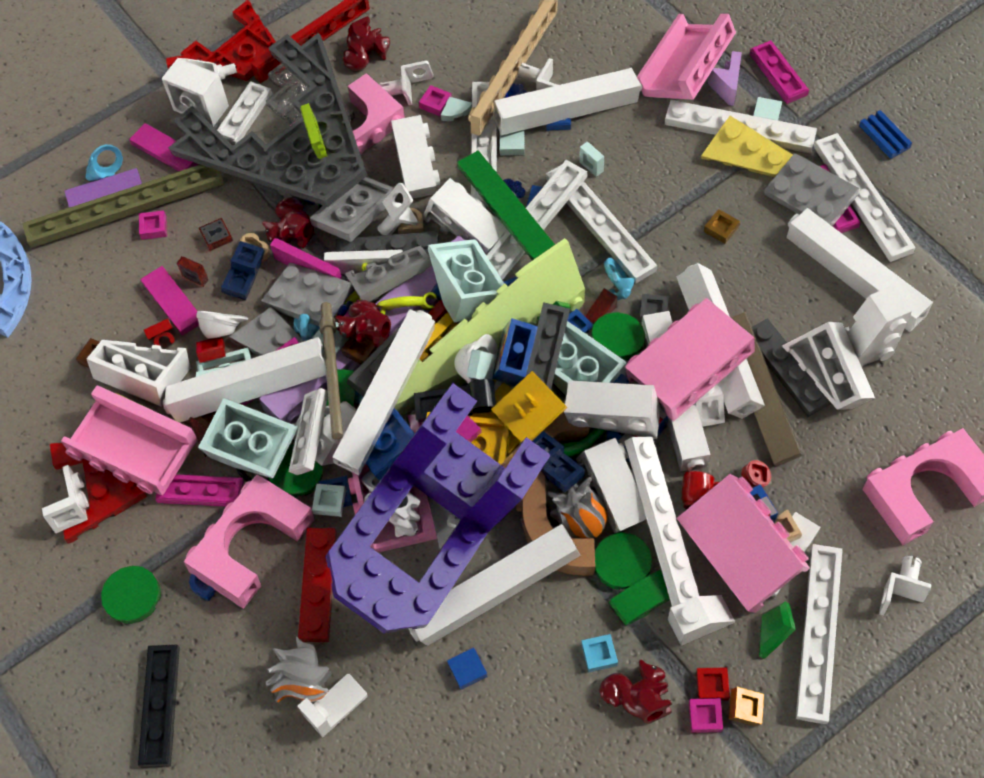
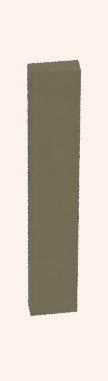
M743 312L732 317V319L754 337L755 352L747 358V361L765 404L764 407L755 411L754 414L772 461L777 467L801 457L802 453L746 313Z

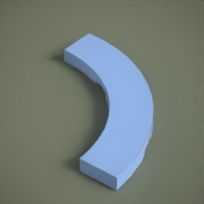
M0 221V261L4 282L3 293L0 295V334L8 338L21 320L28 304L31 291V269L26 252L18 238L10 228Z

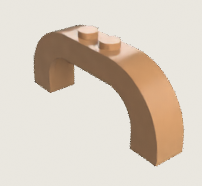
M563 412L543 431L561 443L582 440L588 435L589 427L572 425L568 422ZM541 471L523 499L516 505V511H522L523 531L528 544L553 529L546 515L545 475ZM571 538L581 556L557 569V571L571 575H593L595 570L594 538Z

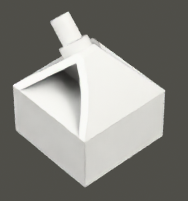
M177 58L162 77V81L174 111L182 114L193 106L214 127L229 107L221 80L225 79L227 75L237 73L234 63L222 66L221 64L216 65L206 61Z

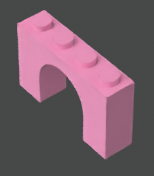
M367 73L348 85L351 103L367 117L359 128L353 130L361 155L365 150L379 143L392 132V120L405 118L403 106Z
M964 428L955 433L948 431L938 438V442L932 445L925 443L918 447L913 455L907 458L905 455L900 456L890 464V467L884 470L881 468L875 469L866 477L867 481L862 490L902 545L926 534L934 522L912 491L911 477L923 471L943 473L958 485L974 507L984 502V454Z
M257 474L252 481L245 483L237 499L225 507L223 515L216 524L208 527L200 543L188 551L184 563L190 574L195 575L199 580L208 586L210 585L217 592L244 609L261 588V583L255 573L229 556V545L234 535L248 525L264 523L275 527L295 541H298L314 521L312 509Z

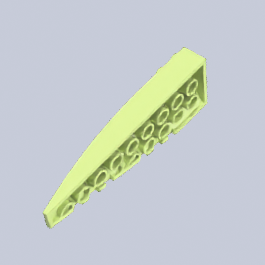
M565 238L521 268L515 274L518 278L509 287L504 283L496 290L498 295L489 304L483 302L475 309L476 311L469 322L463 319L429 349L432 354L423 362L420 359L418 360L394 407L401 416L415 410L414 393L447 389L452 383L460 387L467 382L458 374L454 364L456 354L466 344L478 341L483 335L489 334L494 338L499 348L503 328L511 318L535 326L538 325L539 320L537 317L540 316L543 302L553 304L556 301L568 303L571 307L569 313L575 309L579 310L585 303V287L569 242Z

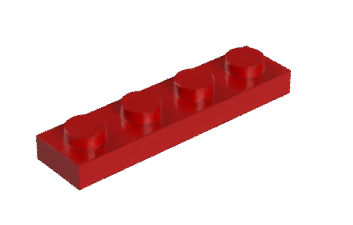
M307 528L298 638L302 642H329L333 593L331 584L333 581L330 568L327 566L326 554L336 542L337 531L335 528Z

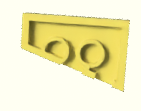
M729 116L701 155V159L722 162L724 165L737 166L748 169L751 172L775 177L793 154L734 117Z

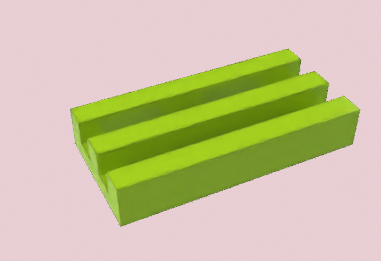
M310 104L302 105L300 110L310 144L317 158L327 157L319 126Z

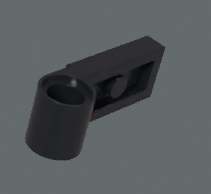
M478 379L471 381L468 386L459 387L477 400L468 416L492 412L491 409L496 405L493 380ZM449 388L414 393L415 414L418 423L424 422L427 412L433 410Z

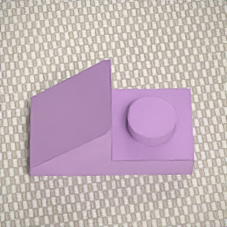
M732 51L731 60L725 61L724 69L713 68L708 76L709 86L731 106H734L742 54V52Z

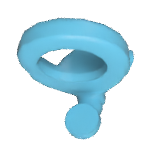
M106 144L96 148L88 161L86 179L88 181H95L115 175V172L119 170L123 162L121 151L113 145ZM105 150L114 152L116 156L115 162L108 167H102L97 162L98 155Z
M607 258L604 261L605 271L619 291L616 293L615 289H610L605 293V296L611 301L627 299L634 285V278H627L621 266L614 259Z
M301 314L299 319L294 318L293 323L294 331L300 334L303 341L313 339V336L320 329L319 326L308 324L310 317L307 314Z

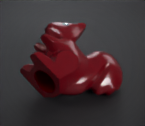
M368 16L351 23L347 31L346 45L348 50L343 52L342 60L344 65L352 71L362 70L368 65V52L375 51L383 60H386V53L390 47V39L387 36H382L380 33L382 31L381 28L371 31L369 25L370 18Z
M295 197L282 199L276 205L275 210L277 217L281 220L278 223L262 222L269 242L276 238L279 240L283 239L284 242L289 244L293 238L298 239V245L301 248H305L314 235V226L311 225L309 215L303 211L304 205H302L301 200Z
M360 300L351 304L348 309L350 317H335L339 323L336 329L340 335L345 338L356 336L358 343L367 337L373 340L375 347H379L389 337L391 329L389 317L381 313L376 304L367 300Z
M639 660V672L642 680L632 684L627 676L621 673L610 674L602 680L599 693L606 704H611L614 707L622 705L627 713L641 718L644 723L650 724L672 713L669 707L672 705L671 700H662L660 697L668 692V683L663 682L666 677L664 670L657 666Z

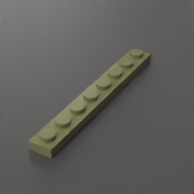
M197 165L24 222L22 225L27 243L30 248L225 183L220 171L203 165Z

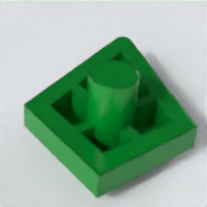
M785 601L761 614L759 657L763 659L767 658L796 630L788 602Z

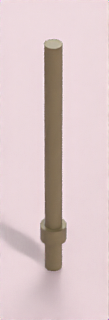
M324 302L321 304L322 319L319 321V327L324 341L331 435L333 439L339 440L343 438L334 340L336 321L332 318L331 304Z

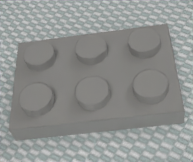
M794 153L765 188L764 192L765 196L799 215L808 208L833 226L858 196L859 188Z
M365 177L329 207L323 205L310 217L311 225L352 242L386 209L382 202L394 188Z
M289 263L261 302L265 308L272 306L275 311L299 319L301 314H307L310 317L309 323L319 326V321L322 319L321 304L324 302L331 304L333 318L354 288L351 282Z

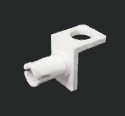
M549 58L542 69L522 63L519 67L518 78L535 82L536 90L557 86V84L549 82L553 75V59Z
M428 61L402 65L400 79L381 82L380 86L391 96L404 94L408 105H412L411 83L432 79L433 72ZM417 68H422L426 71L422 75H415L413 73Z
M398 183L382 202L389 213L377 227L382 235H392L401 223L417 225L418 223L409 208L413 199L403 183ZM401 193L403 195V203L395 202L397 194Z
M913 556L903 557L900 575L891 573L884 587L879 615L884 616L890 604L892 594L919 602L925 601L931 590V584L918 580L922 564L919 558L916 557L914 565L911 566Z

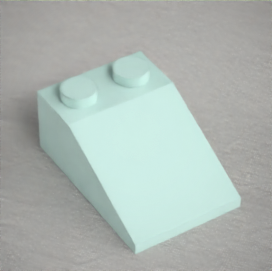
M476 239L428 245V252L443 305L454 323L461 322L463 319L471 320L473 313L476 311L475 309L483 302L489 304L498 295L496 290L504 282Z
M567 321L553 383L565 396L567 395L569 381L613 383L621 373L626 376L625 366L627 362Z
M223 398L198 448L211 459L237 469L273 478L298 427Z

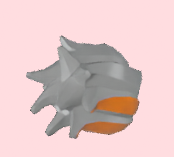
M590 477L579 487L577 484L572 486L567 493L563 491L562 493L551 491L547 493V495L553 497L552 501L557 504V509L551 511L550 516L560 525L562 524L573 539L577 536L583 539L597 538L607 523L606 505L591 490L589 484L592 479Z
M296 637V649H273L280 662L267 669L268 673L275 674L266 681V686L274 685L271 688V692L279 693L275 699L276 702H280L286 697L296 698L301 701L308 698L310 702L322 699L329 692L328 688H322L321 686L324 685L332 673L327 666L318 665L315 646L302 642L298 637Z

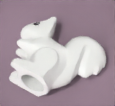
M410 492L389 519V522L395 526L396 537L414 536L419 531L416 521L420 520V516L413 508H417L420 505V500ZM368 493L365 496L364 502L367 500L371 493Z

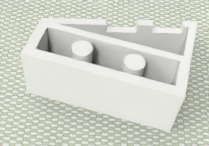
M421 115L392 120L393 139L397 149V157L405 188L412 199L435 194L437 192L436 185H440L438 170H433L431 162L435 161L433 147H428L426 138H430L428 124L422 122Z
M451 178L430 198L423 214L424 221L429 222L433 220L441 225L440 231L446 235L450 231L456 236L460 235L464 240L476 239L486 255L507 231L497 216H493L486 210L485 205L481 201L471 197L460 183H455Z
M894 285L869 295L853 316L856 321L851 328L845 327L861 367L879 359L884 361L892 357L907 326L912 310Z
M827 322L782 345L799 362L800 368L812 377L816 382L815 385L837 410L853 409L875 398L843 323Z
M101 340L87 358L93 379L161 407L163 406V399H165L166 386L181 382L191 369L186 348L179 347L176 351L162 349L159 345H152V348L137 347L136 343Z
M586 381L568 382L565 405L568 408L564 411V414L572 425L657 439L661 407L654 385Z
M616 438L587 449L576 458L578 465H585L592 479L589 484L590 488H595L598 496L606 505L607 520L614 533L647 520L633 470L629 469L625 460L628 458L627 452L622 443L618 444Z

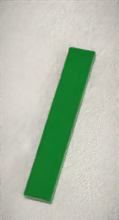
M479 150L457 162L459 170L532 261L555 245Z

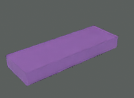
M137 168L65 190V195L69 207H73L140 185L142 181Z

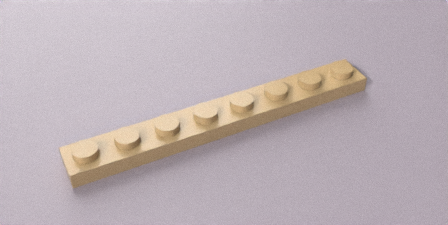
M558 0L540 1L536 14L531 15L527 28L522 29L519 35L516 45L513 44L511 46L509 56L506 60H502L497 75L492 76L488 89L481 93L479 103L469 113L468 121L471 122L472 134L480 136L493 116L494 100L505 97L518 75L519 67L522 63L527 62L557 14Z

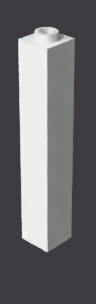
M632 68L494 100L493 118L501 135L566 120L567 118H575L636 103L642 90V84L637 79Z
M807 208L800 215L795 214L788 223L787 239L865 299L871 294L894 285L912 310L905 327L908 332H911L927 316L933 304L931 300Z
M696 263L687 267L683 273L676 276L689 310L693 305L700 304L705 298H708L729 316L710 269ZM747 359L718 383L724 396L726 409L731 415L743 419L765 406Z
M409 309L332 457L334 464L360 475L435 329V321L432 320V316L421 310L415 312Z
M669 311L643 315L642 326L645 332L644 341L646 348L653 339L661 337L673 323ZM695 403L674 422L668 417L667 425L680 472L686 470L700 471L707 467L709 463L710 451Z
M319 337L166 386L165 399H163L164 409L167 414H171L174 420L180 423L217 411L223 398L239 404L326 376L324 346Z
M561 524L451 589L429 624L425 628H409V631L416 642L420 640V642L429 646L578 558L581 554L567 530Z

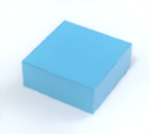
M611 634L581 640L588 672L618 666Z

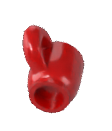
M688 471L684 473L681 490L683 507L688 509L719 482H714L715 478L705 472Z

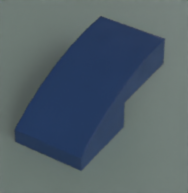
M240 241L230 261L231 268L221 286V292L246 300L260 268L265 249Z
M542 431L533 440L535 444L550 454L541 472L561 491L565 493L585 476V469L565 455L564 446L546 432Z

